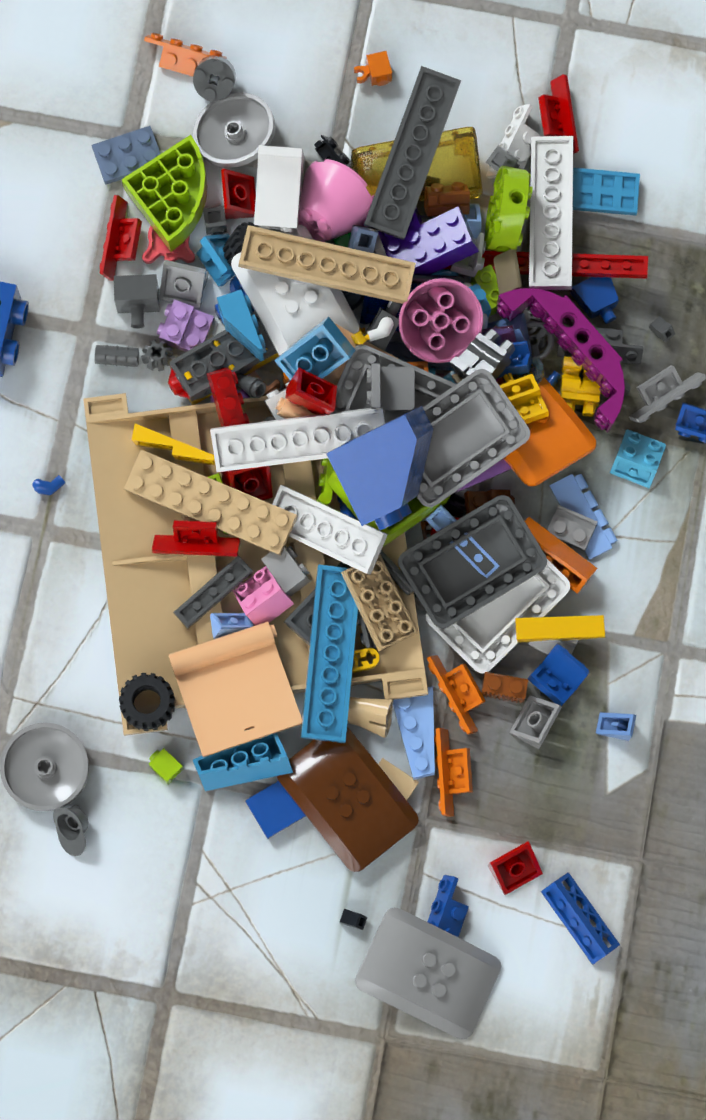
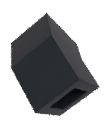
M344 909L339 923L363 930L367 917Z

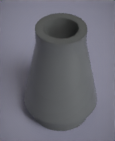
M241 373L237 375L238 384L236 385L251 398H260L264 395L266 384L262 379L246 376Z

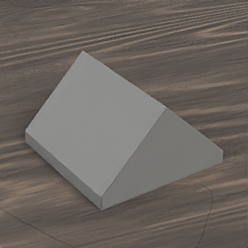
M529 695L509 733L539 749L562 707Z

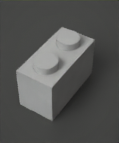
M285 546L281 556L270 552L261 560L284 592L292 596L311 582L307 576L310 572L303 563L299 565L295 559L298 555L293 548Z

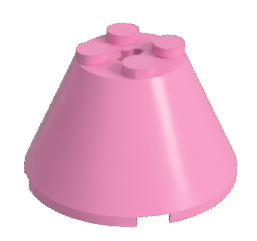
M326 159L324 162L314 161L305 171L300 194L298 225L305 226L312 238L321 242L350 233L353 225L367 228L364 226L374 195L371 196L366 189L368 184L348 166Z
M438 278L422 283L409 294L408 302H404L400 310L399 331L404 344L415 356L432 363L450 362L455 356L459 357L467 349L468 345L476 339L477 334L481 333L483 326V311L476 295L466 285L453 279Z

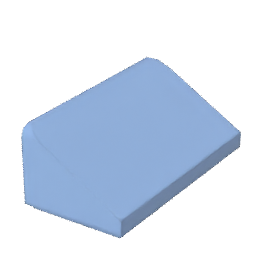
M211 613L210 615L214 639L254 626L245 613Z

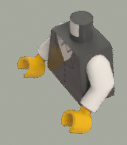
M390 301L386 309L380 306L371 323L365 324L363 328L359 326V331L351 336L353 342L356 345H360L367 341L385 351L399 324V316L397 314L402 304Z

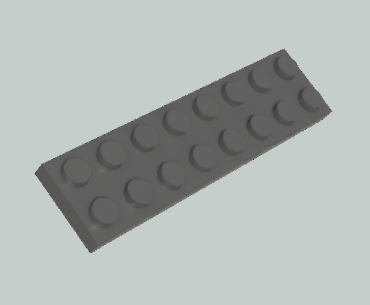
M421 66L364 226L402 240L405 239L461 80Z

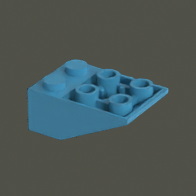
M238 290L217 297L218 309L226 331L260 361H264L263 353H266V345L262 334L258 335L259 326L255 314L250 315L252 310L248 295L244 296L242 290Z

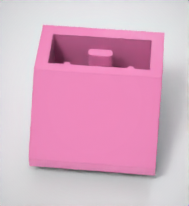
M266 566L233 590L245 615L255 626L265 622L270 623L294 604L290 596L284 592Z

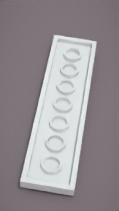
M573 136L531 137V186L533 190L530 198L529 288L572 290Z
M383 406L372 409L365 408L334 412L329 415L319 414L211 428L216 471L223 472L328 458L326 453L385 424Z

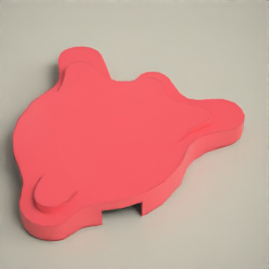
M150 225L148 231L149 246L142 255L144 263L151 264L159 256H163L165 260L173 262L179 259L186 263H193L195 261V254L189 247L190 235L181 245L170 252Z

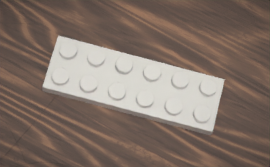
M280 485L272 505L298 515L289 537L371 575L388 534L367 524L361 526L358 520L295 490Z

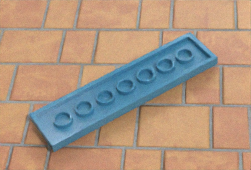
M327 565L317 566L301 738L346 742L358 614L357 605L341 574L342 571L349 568Z

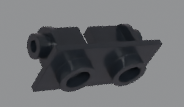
M321 135L323 141L319 140L314 144L315 150L324 161L331 157V160L340 162L353 169L349 165L351 161L348 156L343 152L340 153L337 149V142L331 136Z

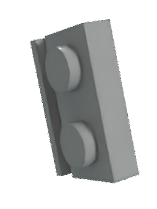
M558 505L547 530L561 541L585 551L598 521Z

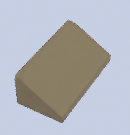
M510 249L494 257L499 295L511 290L521 289L522 283L516 250Z

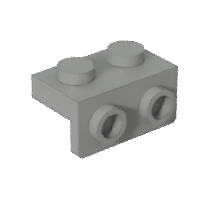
M480 232L477 239H475L479 252L452 264L450 271L475 277L478 270H482L485 258H482V254L486 248L484 233Z

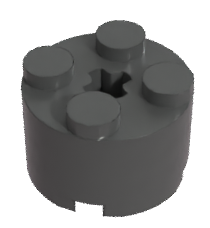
M218 56L204 58L198 64L193 74L195 90L207 101H219L226 98L233 90L236 79L233 65L225 58ZM211 74L219 76L217 83L210 80Z

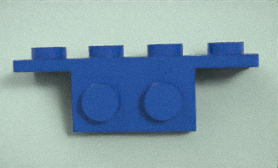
M444 875L439 883V890L432 903L431 913L427 922L459 937L469 906L452 899L458 878Z

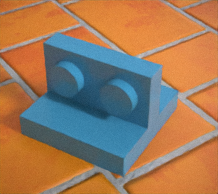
M229 234L204 236L200 240L202 247L196 252L218 287L224 286L235 275L232 266L225 259V252H223L224 244L230 237Z

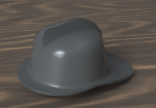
M73 805L70 808L59 807L53 813L59 842L68 854L79 856L86 847L84 833L88 828V818L79 805Z

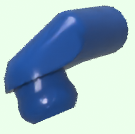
M58 475L51 482L36 479L33 481L32 486L39 494L52 495L66 482Z

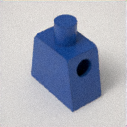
M591 277L572 287L570 294L589 318L593 319L601 315L605 324L617 318L612 309L617 306L619 299L610 277Z

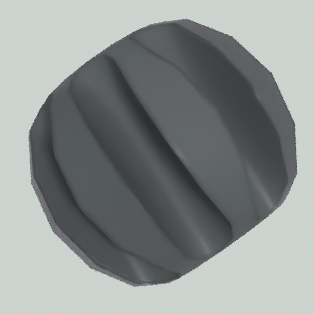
M156 340L150 341L151 346L145 345L142 350L144 353L141 356L144 364L148 363L147 368L152 371L156 367L158 371H163L164 365H170L169 361L172 360L170 357L173 356L172 349L170 347L166 348L168 344L162 340L159 344L156 343Z

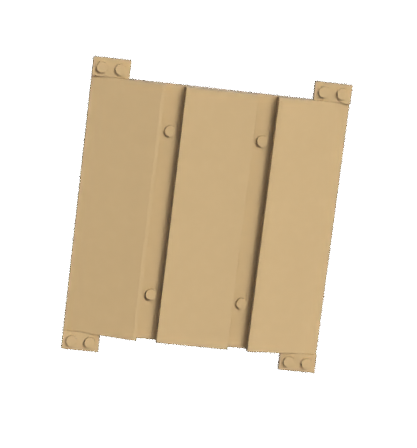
M126 393L83 398L119 696H121L120 691L122 687H125V682L132 680V676H141V673H146L147 675L154 673L158 677H163L170 684L175 696V709L186 708L168 654L213 640L211 613H244L233 591H231L189 629L184 626L173 612L236 557L152 553L155 535H174V520H197L125 490L124 487L141 450L206 477L217 473L221 475V472L216 471V465L176 460L172 455V450L135 445L132 441L134 425L136 423L214 455L210 429L221 427L215 403L128 413ZM267 396L243 399L244 405H241L243 413L247 414L249 423L263 422L265 418L273 417L264 401L268 399ZM321 459L270 465L273 498L263 501L273 504L280 485L317 500L322 486H318L319 476L324 471ZM333 490L332 500L328 506L340 512V503L337 500V494ZM218 529L219 537L238 538L231 534L226 535ZM405 532L381 549L399 569L398 559L407 550ZM289 537L285 546L287 548L291 546L298 557L295 559L299 565L303 563L310 573L307 576L311 582L290 596L294 604L272 620L269 625L274 624L277 632V637L274 638L275 645L293 694L304 693L306 689L310 646L291 630L284 621L315 589L317 566L327 565L336 567L341 561ZM240 539L238 555L253 571L242 582L244 583L257 571L266 566L261 559L271 551ZM394 582L418 633L379 651L378 665L373 669L352 673L351 686L382 681L384 699L396 700L428 695L414 592L407 595ZM358 623L356 625L354 651L366 648L361 642L360 634L363 632L361 625H358ZM367 653L364 659H360V655H356L358 667L362 666V661H368L369 664H372L373 659H375V656H371L370 653ZM143 691L135 698V708L140 713H152L159 707L160 697L154 691ZM121 712L124 736L168 730L167 722L165 726L162 727L161 725L157 730H138L127 722Z

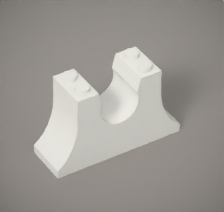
M259 145L254 226L286 233H292L293 229H297L300 194L305 169V155L302 148Z

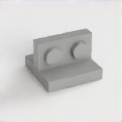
M165 260L159 299L168 302L177 300L200 309L203 290L207 283L209 272H206V269Z

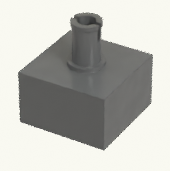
M156 274L114 276V301L117 313H131L132 328L144 327V312H160L159 286Z

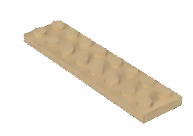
M248 225L238 267L403 304L408 302L407 298L410 293L416 263Z
M144 450L140 451L124 487L125 490L197 521L217 522L219 530L280 556L298 517L294 513Z

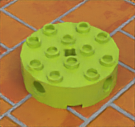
M507 166L499 168L493 184L494 194L493 196L490 195L484 233L486 250L504 253L510 249L517 251V247L521 246L523 233H521L522 227L530 213L527 201L531 198L533 187L529 186L531 174L527 170Z

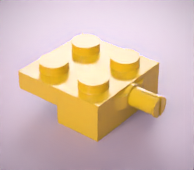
M511 373L504 375L503 378L506 383L499 386L526 424L549 416V411L542 399L540 388L533 374L514 380Z

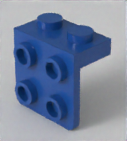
M556 644L544 661L528 677V680L555 704L562 706L590 672L567 649Z

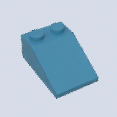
M327 317L274 361L290 381L298 368L323 379L350 359L356 350L330 317Z

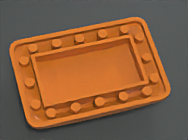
M501 377L497 383L499 385L504 384V378ZM544 377L540 380L538 386L542 399L549 411V416L528 423L527 426L530 430L529 440L503 458L527 486L539 485L590 454L596 448L595 437Z

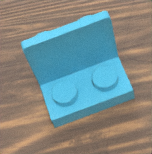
M627 429L610 473L650 488L666 444Z

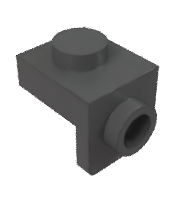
M224 206L204 208L206 234L219 235L227 232Z

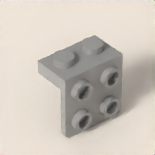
M371 364V369H367V383H371V391H367V404H371V409L383 406V410H413L415 406L414 368L380 367V364Z

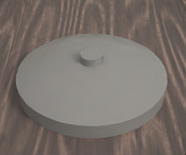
M231 93L222 100L210 102L200 112L194 124L193 139L199 147L202 158L208 163L222 168L240 167L258 158L259 145L270 146L275 134V120L269 106L261 98L248 93Z
M37 723L17 732L5 746L0 761L1 779L9 795L20 805L35 811H53L70 804L83 790L89 773V760L82 742L69 729L53 723Z

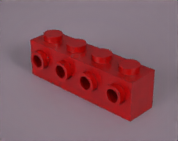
M223 368L206 373L221 427L249 424L248 416L246 413H243L241 405H244L241 392L237 393L235 386L238 384L235 371L232 372L229 368Z

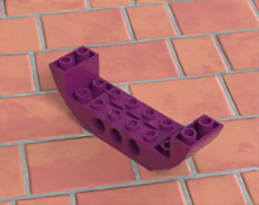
M532 288L516 289L500 294L496 310L503 319L507 318L511 321L530 306L529 310L532 315L537 319L540 318L545 323L543 326L551 335L554 334L559 339L557 342L561 348L568 350L573 355L571 358L576 365H582L587 371L585 372L586 376L592 382L596 381L601 387L599 388L600 392L609 399L597 409L594 415L596 419L594 422L600 430H605L608 433L620 412L624 400V375L620 365L623 359L566 295L561 297L549 291Z

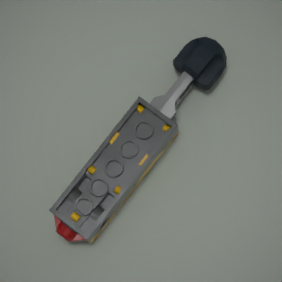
M342 291L352 311L365 298V295ZM256 312L252 315L255 314L258 322V335L262 334L266 345V353H263L264 361H260L225 329L169 361L171 372L168 385L174 395L187 398L191 405H196L212 395L206 373L229 368L232 372L235 371L236 376L240 373L248 375L279 357Z

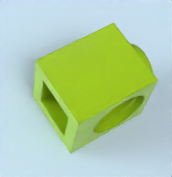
M164 748L161 751L156 750L149 758L150 768L168 785L183 770V766Z

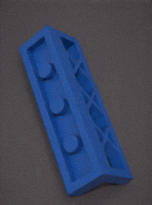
M569 872L541 891L592 965L620 946L617 939ZM564 880L570 887V891L567 890L562 884ZM577 901H580V903L583 905V909L579 908V906L577 905ZM590 919H592L595 922L596 927L592 926V924L590 923ZM603 937L610 943L611 946L609 948L604 943Z

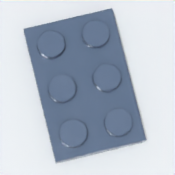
M151 126L91 145L105 185L123 179L161 154Z

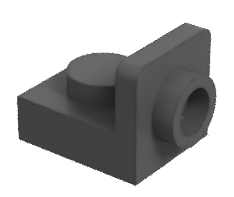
M498 145L486 163L496 171L501 166L519 168L520 165L517 162L520 158L513 156Z

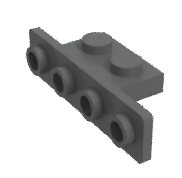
M596 328L623 359L621 363L641 364L643 346L623 344V330ZM558 344V357L573 356L568 350L562 349Z

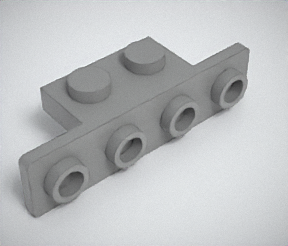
M670 365L636 387L645 406L629 416L630 420L639 423L645 422L655 411L664 410L669 402L684 397L686 391L701 386L702 381L706 379V375L697 372L682 382L675 367Z

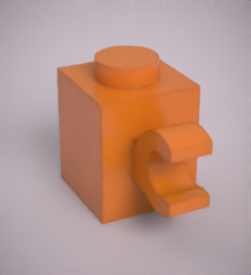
M387 51L366 55V66L354 67V73L360 72L363 74V76L357 77V83H364L368 77H370L372 86H384L392 81V70Z

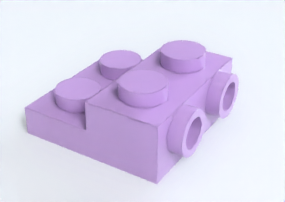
M174 300L173 304H168L166 307L165 316H167L165 324L160 323L157 335H160V342L162 340L168 346L187 352L206 341L214 321V316L195 310L194 306Z

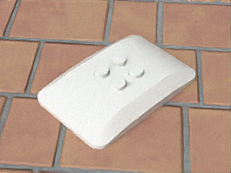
M298 225L297 229H293L292 233L280 232L313 240L311 234L303 225ZM241 252L233 257L232 269L245 294L248 295L253 309L279 356L327 317H330L335 324L353 334L359 331V324L341 290L238 267Z
M547 559V565L543 571L455 624L444 629L438 628L433 624L427 613L426 621L476 672L484 674L491 671L518 644L515 618L545 617L567 595L570 590V582Z

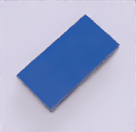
M279 781L245 800L267 839L306 817Z

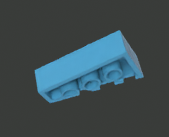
M277 733L206 757L200 756L193 759L205 791L293 773Z

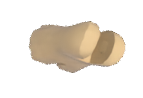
M350 697L347 723L359 726L385 738L389 733L392 723L393 700Z

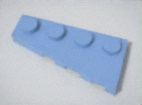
M433 686L427 687L428 695L393 700V708L413 780L435 775Z

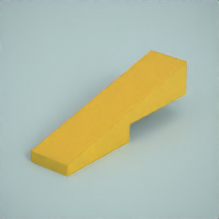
M135 423L132 441L135 445L172 450V455L176 460L215 465L214 455Z
M604 615L515 618L516 639L518 643L559 639L567 641L605 638Z

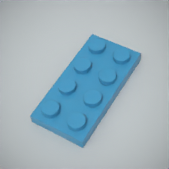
M573 168V210L636 216L640 174Z

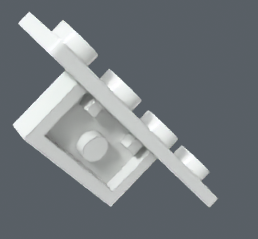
M530 104L516 108L513 113V120L506 128L505 136L499 144L513 156L520 158L517 162L520 165L518 169H524L531 155V137L540 136V134L525 124L532 109ZM488 165L486 177L489 179L495 178L498 171Z

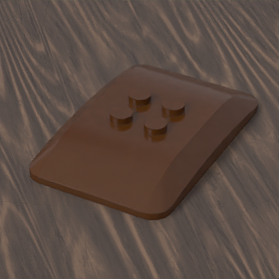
M348 727L345 743L313 740L289 759L293 773L277 776L283 788L343 864L352 872H359L366 868L415 829L419 821L415 810Z

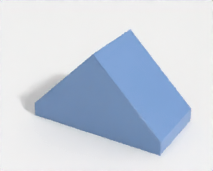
M600 712L596 734L629 741L633 735L636 715Z

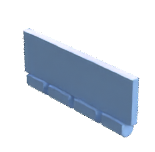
M570 474L549 485L560 506L598 521L585 550L588 559L591 560L612 549L611 545L618 540L611 527L604 531L602 530L609 523L601 509L592 511V509L598 506V503L591 490L582 493L583 490L588 488L582 474L575 477L573 474Z

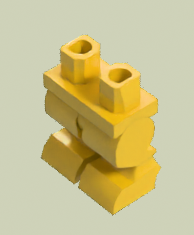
M564 356L562 360L561 372L563 375L561 376L560 395L573 411L575 410V405H583L582 415L593 417L600 401L599 388L601 387L596 381L592 382L586 376L585 372L587 371L584 368L581 381L579 374L582 365L578 366L571 357Z

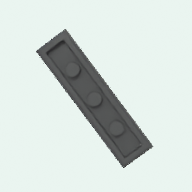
M238 555L173 613L189 629L253 573L252 569Z

